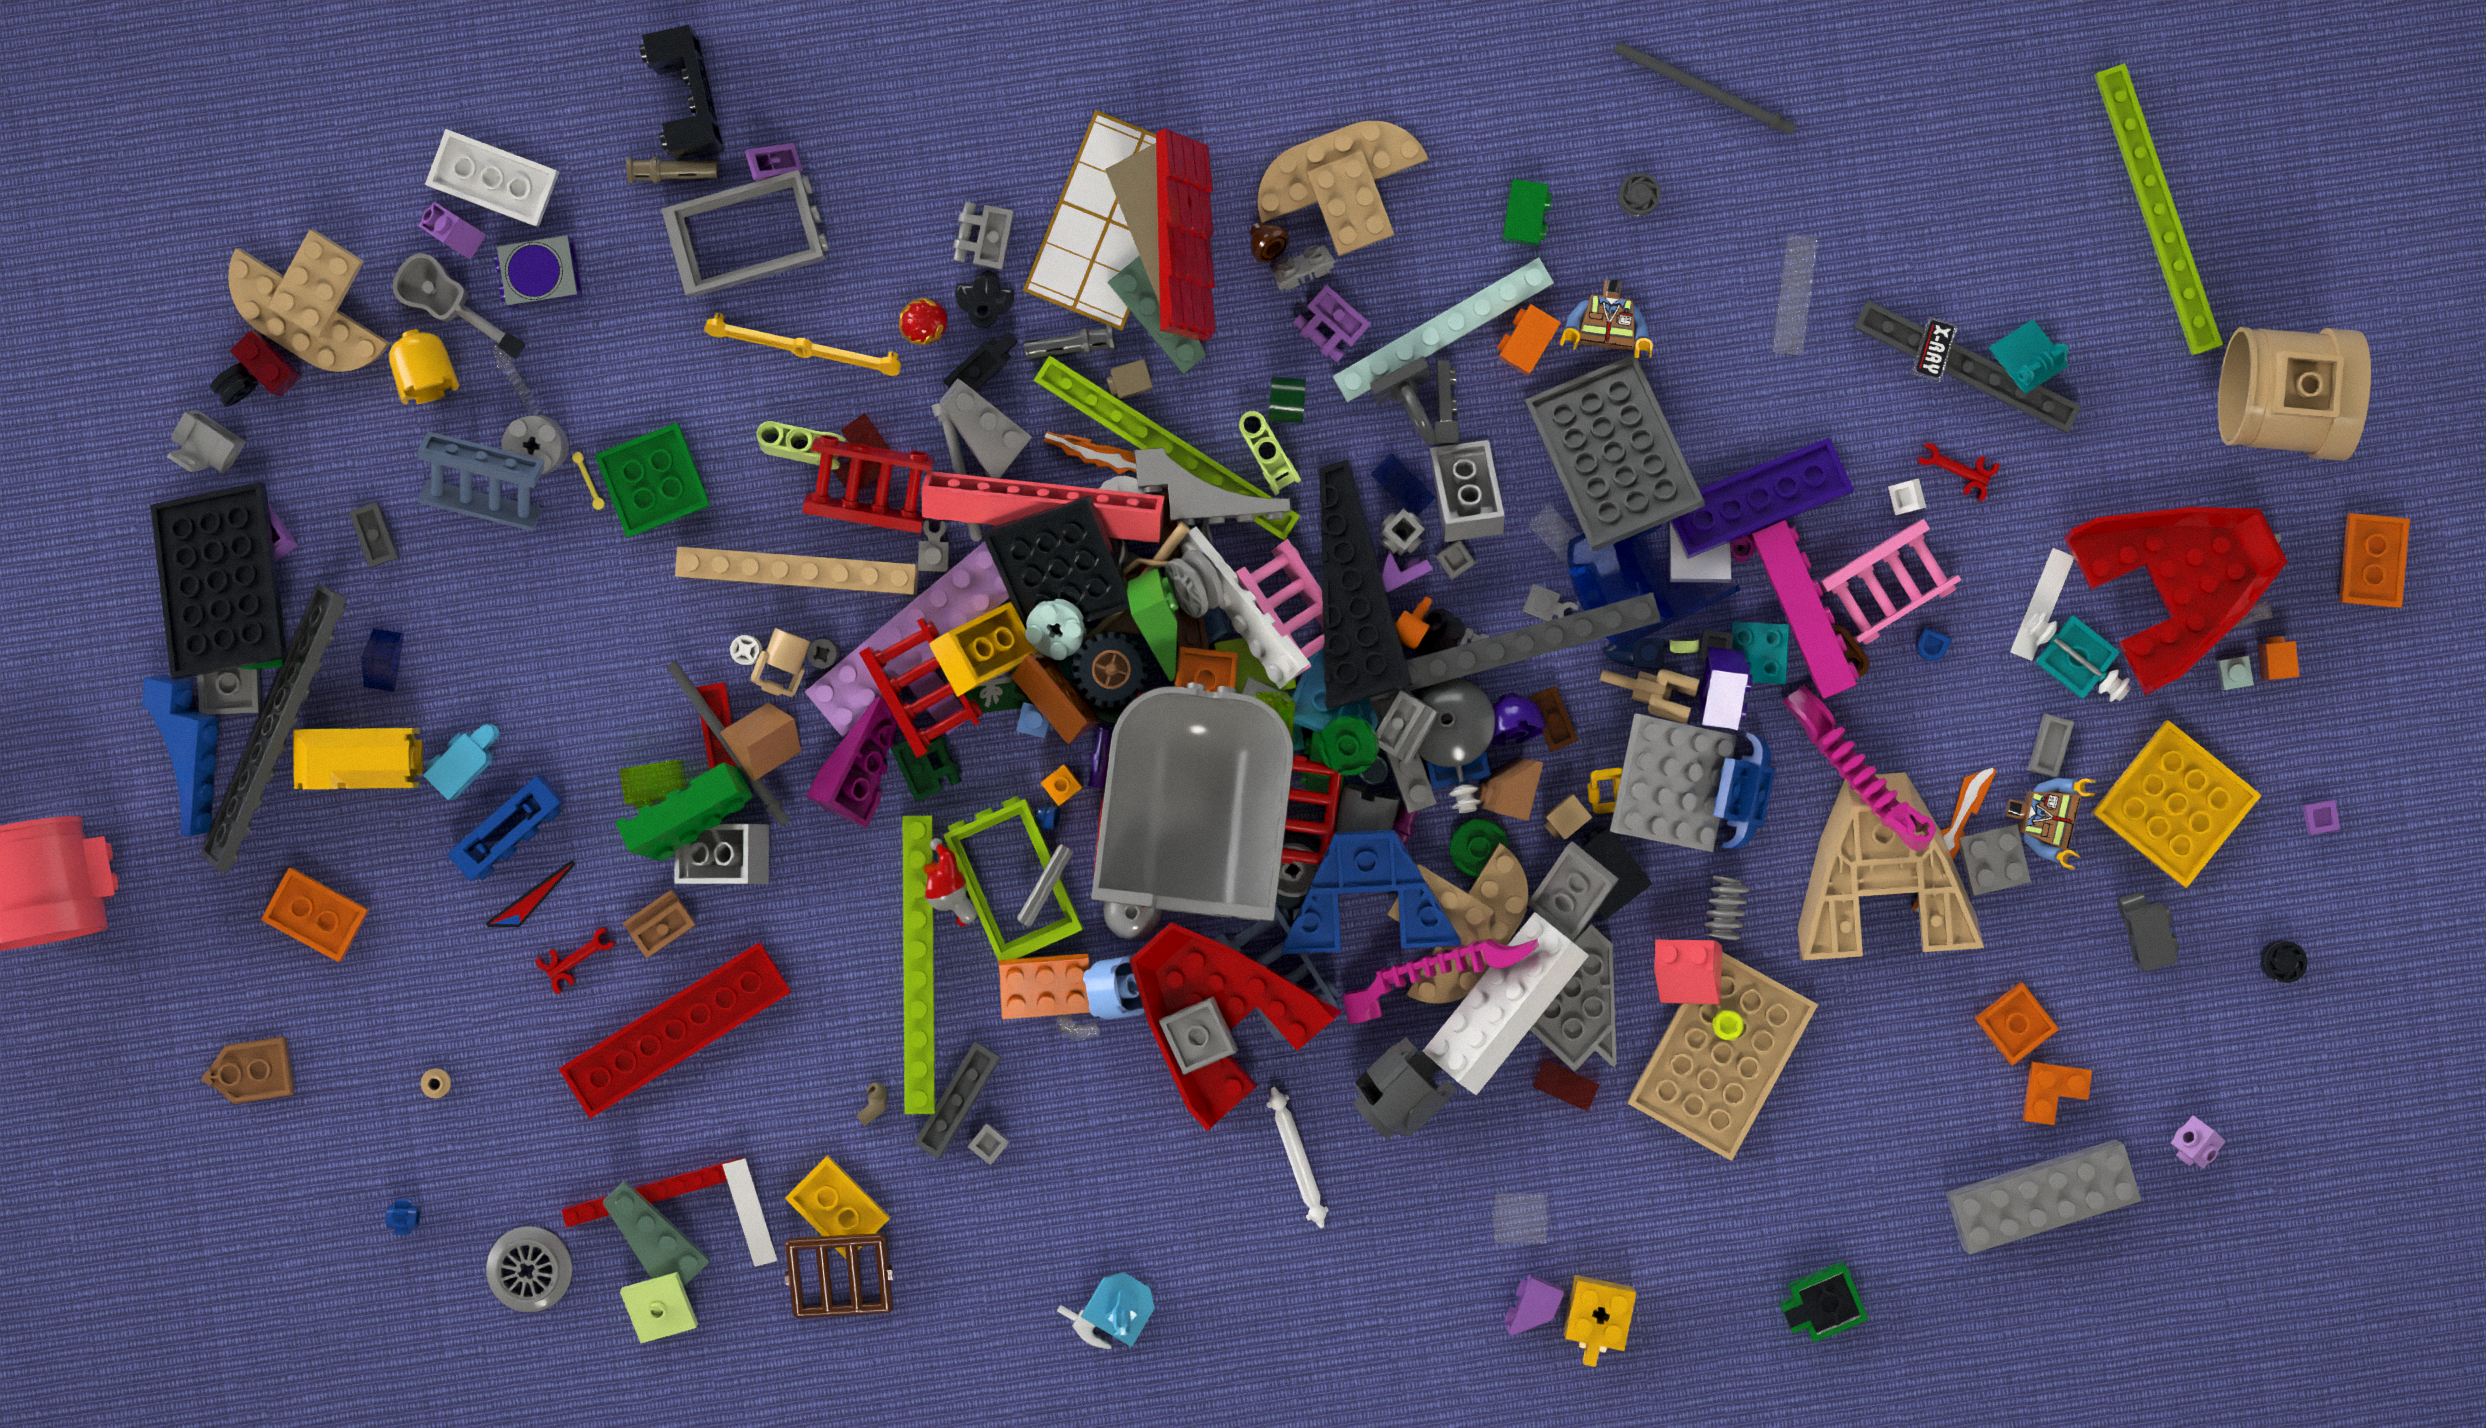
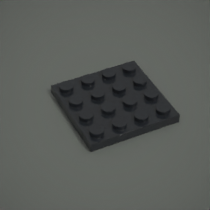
M1090 496L985 529L981 533L1025 629H1027L1026 623L1029 614L1040 602L1045 600L1047 602L1063 599L1072 603L1082 613L1084 617L1083 623L1130 609L1127 595L1129 584ZM1058 623L1054 626L1050 625L1052 632L1060 631L1061 626Z

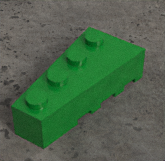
M723 762L689 781L691 787L674 789L665 794L666 800L652 807L647 804L639 808L638 812L640 815L627 821L623 817L617 820L615 824L628 851L658 861L667 860L675 854L674 851L683 845L694 842L700 833L719 825L721 819L729 813L742 809L745 805L744 803L753 798L740 769Z

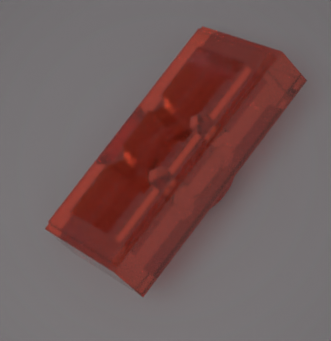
M1544 1059L1533 1087L1588 1112L1600 1084Z

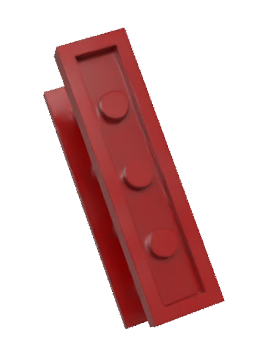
M821 435V438L815 437L812 451L821 452L816 491L812 492V494H806L802 513L921 534L924 517L916 509L922 470L931 471L934 457H928L927 453L917 450L905 453L838 441L839 439L832 435ZM833 454L851 457L846 494L842 499L832 498L827 493ZM863 460L881 463L875 502L871 504L860 503L859 499H857ZM893 465L910 468L905 505L901 510L889 508V505L886 504Z
M925 618L917 620L921 628L920 631L883 651H874L873 647H868L859 652L916 758L930 752L927 747L931 744L930 740L971 719L974 726L982 723L979 717L983 715L975 699L970 701L967 694L964 693L958 696L964 709L926 730L923 728L917 729L913 721L916 718V714L955 693L950 682L911 704L909 702L904 704L898 694L902 692L901 688L941 667L937 658L934 656L896 678L894 676L889 678L884 667L888 665V661L927 640L931 643L940 637L932 621L927 623Z

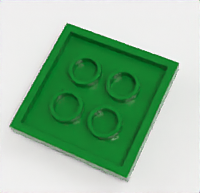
M678 422L594 455L627 538L634 537L711 506Z

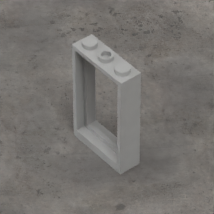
M796 170L662 208L661 211L685 295L689 298H694L827 260L825 252L829 251V245L825 233L820 234L817 223L821 222V217L817 205H811L809 194L813 193L809 177H803L800 170ZM793 187L810 249L702 280L685 218Z

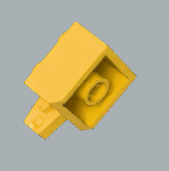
M1579 1275L1574 1276L1563 1334L1565 1339L1578 1341L1579 1347L1585 1348L1582 1361L1584 1365L1596 1367L1599 1351L1606 1353L1607 1348L1625 1351L1636 1298V1291L1632 1286ZM1598 1307H1603L1606 1314L1604 1316L1601 1315L1602 1318L1597 1319L1593 1311L1595 1309L1599 1311Z

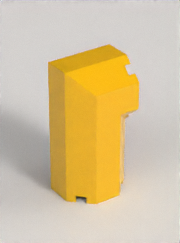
M419 728L293 729L294 789L418 788L420 781H415L416 775H422L423 744L422 740H415L414 734H420Z

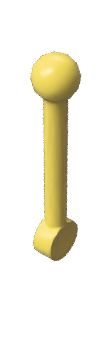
M575 452L572 460L578 464L594 499L592 505L595 509L601 510L605 507V501L599 498L583 463V454Z

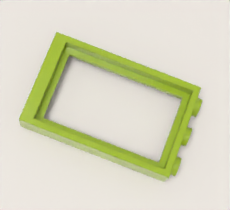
M1018 795L1002 802L1004 808L994 813L990 807L974 814L977 820L966 824L963 819L947 826L949 832L943 835L948 848L955 854L957 868L966 879L967 891L998 960L1018 959L1084 929L1060 875L1053 887V891L1065 918L1008 943H1005L960 840L1020 814L1045 870L1052 858V854L1037 824L1028 799L1025 798L1020 801Z

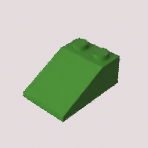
M1158 568L1128 581L1127 595L1132 617L1169 681H1172L1176 677L1177 619L1175 610L1178 609V604L1173 596L1175 590L1168 576L1163 578Z

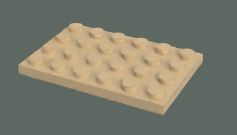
M1722 952L1720 1005L1680 1004L1626 1103L1732 1161L1818 1004ZM1722 1010H1732L1739 1014L1743 1020V1031L1734 1040L1721 1039L1713 1030V1019Z

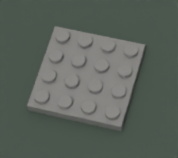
M1634 714L1610 832L1713 852L1720 817L1713 816L1714 799L1718 794L1721 781L1720 771L1724 765L1725 758L1733 759L1737 736Z

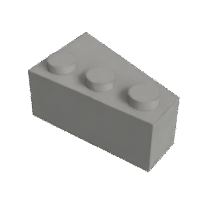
M958 378L939 401L990 478H1000L1032 438V436Z

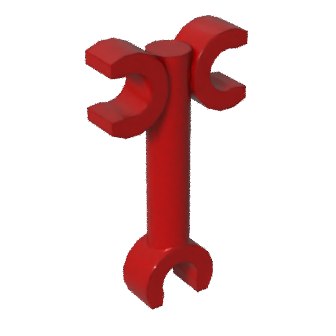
M1925 443L1923 445L1925 449L1931 451L1932 456L1929 460L1918 457L1917 462L1920 465L1928 466L1935 464L1972 482L1964 486L1963 495L1967 496L1971 488L1976 487L1979 490L1977 501L1982 502L1986 498V486L1989 483L1990 476L1998 472L1999 463L1995 462L1991 470L1986 471L1983 468L1985 457L1980 456L1975 462L1976 470L1939 454L1938 448L1932 443Z
M606 927L598 929L594 933L592 941L560 962L559 953L555 949L548 951L552 957L550 964H545L541 957L535 959L538 968L546 970L547 975L552 980L551 985L555 993L560 994L563 992L559 985V981L562 978L566 979L570 986L576 983L574 976L566 971L596 951L609 950L615 946V940L608 944H603L600 940L601 935L607 931Z

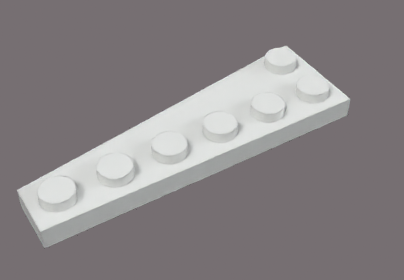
M1197 527L1191 529L1178 544L1182 555L1189 550H1197L1210 561L1220 578L1224 591V602L1219 607L1224 609L1231 619L1234 629L1248 643L1253 656L1262 663L1269 679L1276 683L1279 689L1283 688L1299 675L1310 662L1288 635L1282 637L1272 626L1275 623L1269 613L1264 615L1256 607L1255 601L1257 598L1250 590L1241 589L1238 585L1239 581L1236 573L1225 563L1221 555Z

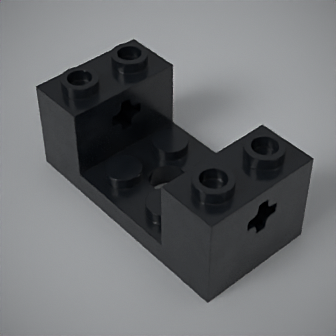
M689 24L642 35L643 44L639 45L643 62H647L648 67L652 68L658 75L681 70L684 82L689 85L692 95H688V102L691 112L695 113L696 116L662 123L663 132L659 133L663 150H667L668 155H671L677 161L724 152L698 35Z

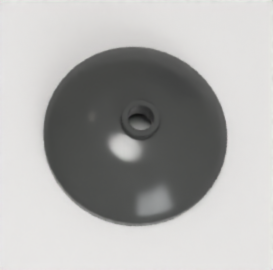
M1455 678L1423 687L1414 696L1432 709L1440 712L1417 751L1422 758L1437 766L1459 767L1476 760L1488 748L1495 731V712L1491 701L1478 686L1467 680ZM1450 714L1453 717L1452 722L1448 725L1443 724V717Z

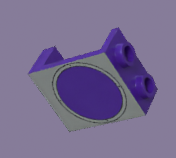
M568 235L497 246L498 255H494V262L497 272L501 273L503 284L499 285V294L501 301L506 302V306L515 309L518 308V304L562 297H568L569 299L583 298L574 240Z

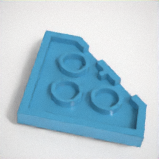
M1324 648L1313 654L1309 659L1311 667L1303 672L1286 709L1284 719L1322 734L1323 729L1331 720L1340 716L1354 715L1368 722L1376 732L1379 721L1368 699L1330 711L1326 709Z

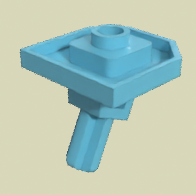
M1124 1272L1103 1277L1080 1317L1132 1347L1155 1309L1151 1290L1148 1286Z

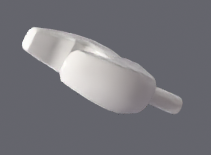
M1062 1305L1058 1307L1057 1312L1074 1321L1072 1327L1085 1342L1103 1349L1112 1348V1344L1093 1333L1095 1325L1080 1317L1084 1310H1080L1077 1315Z

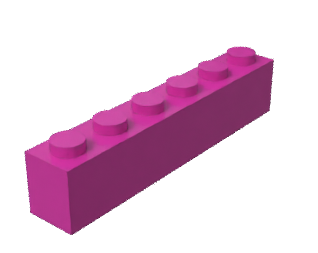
M1783 520L1751 535L1752 541L1786 620L1790 624L1792 634L1821 700L1856 686L1855 679L1859 678L1858 672L1852 661L1849 663L1846 661L1843 654L1847 650L1841 634L1835 635L1831 624L1835 623L1834 617L1829 607L1823 608L1819 598L1823 596L1822 589L1817 579L1811 580L1807 570L1811 568V564L1806 553H1800L1795 542L1800 540L1793 524L1788 526L1786 520Z

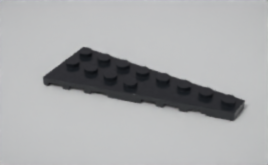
M1348 459L1319 468L1322 515V601L1325 639L1324 682L1326 683L1325 705L1328 711L1413 685Z

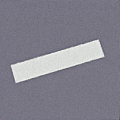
M2052 548L2010 651L2011 653L2031 661L2033 660L2039 646L2036 644L2038 637L2034 634L2027 637L2028 629L2025 626L2036 613L2040 616L2045 612V621H2049L2073 563L2074 557L2072 555Z
M746 1159L722 1164L754 1266L777 1261Z

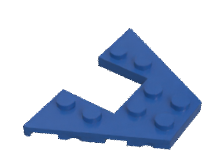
M1395 829L1334 832L1285 939L1281 954L1340 952L1341 933L1338 894L1398 891L1401 948L1461 946V938Z

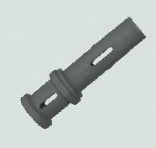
M1112 324L1107 325L1106 328L1096 330L1082 328L1078 334L1024 341L1026 359L1071 352H1082L1089 355L1092 351L1103 349L1116 351Z

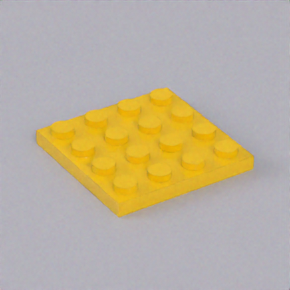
M2166 720L2091 813L2182 887L2187 888L2262 795L2173 723Z

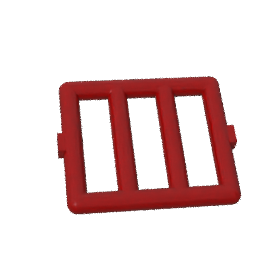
M1294 755L1292 770L1330 776L1328 794L1290 788L1289 800L1326 805L1324 823L1286 818L1285 830L1322 835L1320 853L1283 848L1281 863L1292 864L1294 861L1320 865L1335 832L1342 774H1339L1332 768L1330 769L1325 763L1308 761L1307 757Z

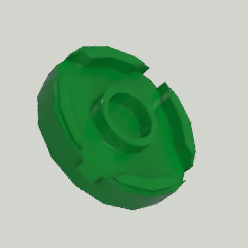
M1354 715L1340 716L1331 720L1323 729L1318 742L1319 754L1324 763L1330 769L1332 768L1344 776L1357 775L1366 771L1376 760L1379 751L1378 736L1373 727L1364 719Z
M1471 819L1462 823L1454 831L1450 841V855L1455 866L1464 874L1478 877L1499 842L1509 849L1508 840L1504 831L1496 823L1487 819Z

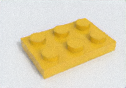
M829 1155L785 1197L822 1236L876 1233L891 1218ZM845 1247L835 1248L846 1259Z

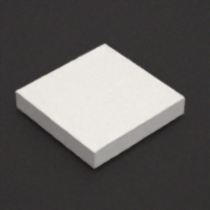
M1670 522V582L1730 583V542L1687 559Z

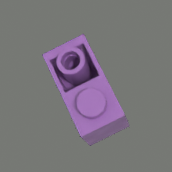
M435 201L424 211L422 220L418 225L442 243L470 260L486 234Z
M1529 1273L1527 1280L1522 1279L1517 1288L1516 1296L1519 1299L1515 1308L1510 1306L1506 1314L1504 1323L1508 1324L1506 1327L1508 1333L1516 1335L1553 1320L1565 1293L1563 1288Z

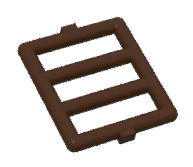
M883 1233L789 1238L785 1241L788 1271L785 1272L786 1286H790L794 1317L810 1318L890 1313L893 1310L891 1280H893L894 1276L893 1265H889L887 1241ZM875 1245L881 1302L863 1303L857 1246ZM845 1247L851 1303L833 1304L827 1248ZM815 1249L821 1305L804 1306L798 1250Z

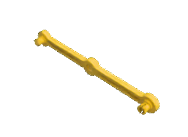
M715 313L714 319H708L704 327L705 332L713 337L721 338L726 336L789 350L801 358L821 357L879 370L889 376H897L901 370V363L897 360L899 355L894 352L892 356L893 351L888 352V357L877 358L814 344L805 338L791 339L728 325L723 322L725 316L721 313L719 317V313Z

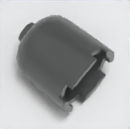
M1347 783L1342 789L1335 832L1392 830L1401 798L1384 790L1382 795H1377L1369 792L1370 786Z

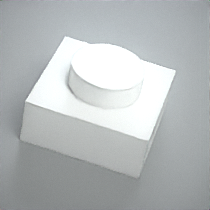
M1919 479L1888 486L1895 515L1926 508Z

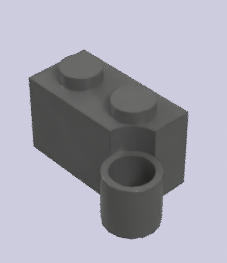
M2142 891L2117 898L2118 908L2125 922L2135 965L2143 972L2177 963L2176 952L2180 948L2176 936L2171 934L2169 924L2173 923L2169 908L2160 902L2148 905Z

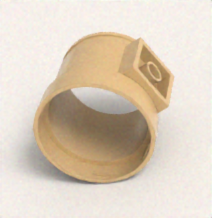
M2239 327L2229 341L2219 383L2218 422L2223 442L2229 446L2243 445L2253 448L2305 452L2312 459L2336 461L2349 459L2361 438L2370 397L2371 360L2368 343L2364 334L2358 330L2325 328L2320 333L2261 328L2254 330L2248 327Z

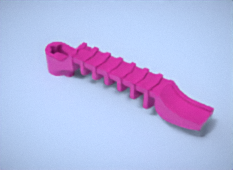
M1803 685L1786 697L1782 703L1802 725L1809 740L1819 748L1820 754L1825 755L1829 760V764L1839 771L1840 777L1847 780L1850 788L1861 796V801L1868 804L1872 809L1871 812L1882 820V825L1896 832L1910 849L1914 851L1926 849L1935 835L1936 828L1934 822L1920 814L1906 801L1900 803L1896 799L1898 795L1896 790L1889 791L1885 786L1887 783L1886 779H1878L1875 775L1876 768L1874 766L1868 767L1864 763L1866 757L1863 754L1857 755L1853 750L1855 743L1853 741L1846 742L1843 739L1845 733L1843 727L1834 729L1836 722L1832 713L1806 686ZM1916 831L1917 833L1923 831L1925 835L1919 834L1917 836L1914 834V832Z
M1491 938L1480 942L1474 940L1468 943V945L1463 946L1461 944V946H1456L1452 950L1444 949L1435 955L1431 953L1423 956L1421 959H1410L1405 964H1402V962L1396 963L1388 969L1387 967H1382L1376 972L1377 978L1370 987L1342 994L1348 1024L1382 1017L1378 998L1392 990L1391 983H1395L1396 988L1406 986L1405 973L1409 972L1411 983L1419 982L1422 980L1421 968H1424L1426 978L1437 975L1435 964L1438 963L1442 974L1452 971L1450 960L1454 958L1457 971L1468 970L1466 959L1468 954L1471 956L1474 973L1482 972L1485 970L1481 950L1488 965L1497 969L1505 968L1524 959L1539 947L1538 939L1515 946L1502 945Z

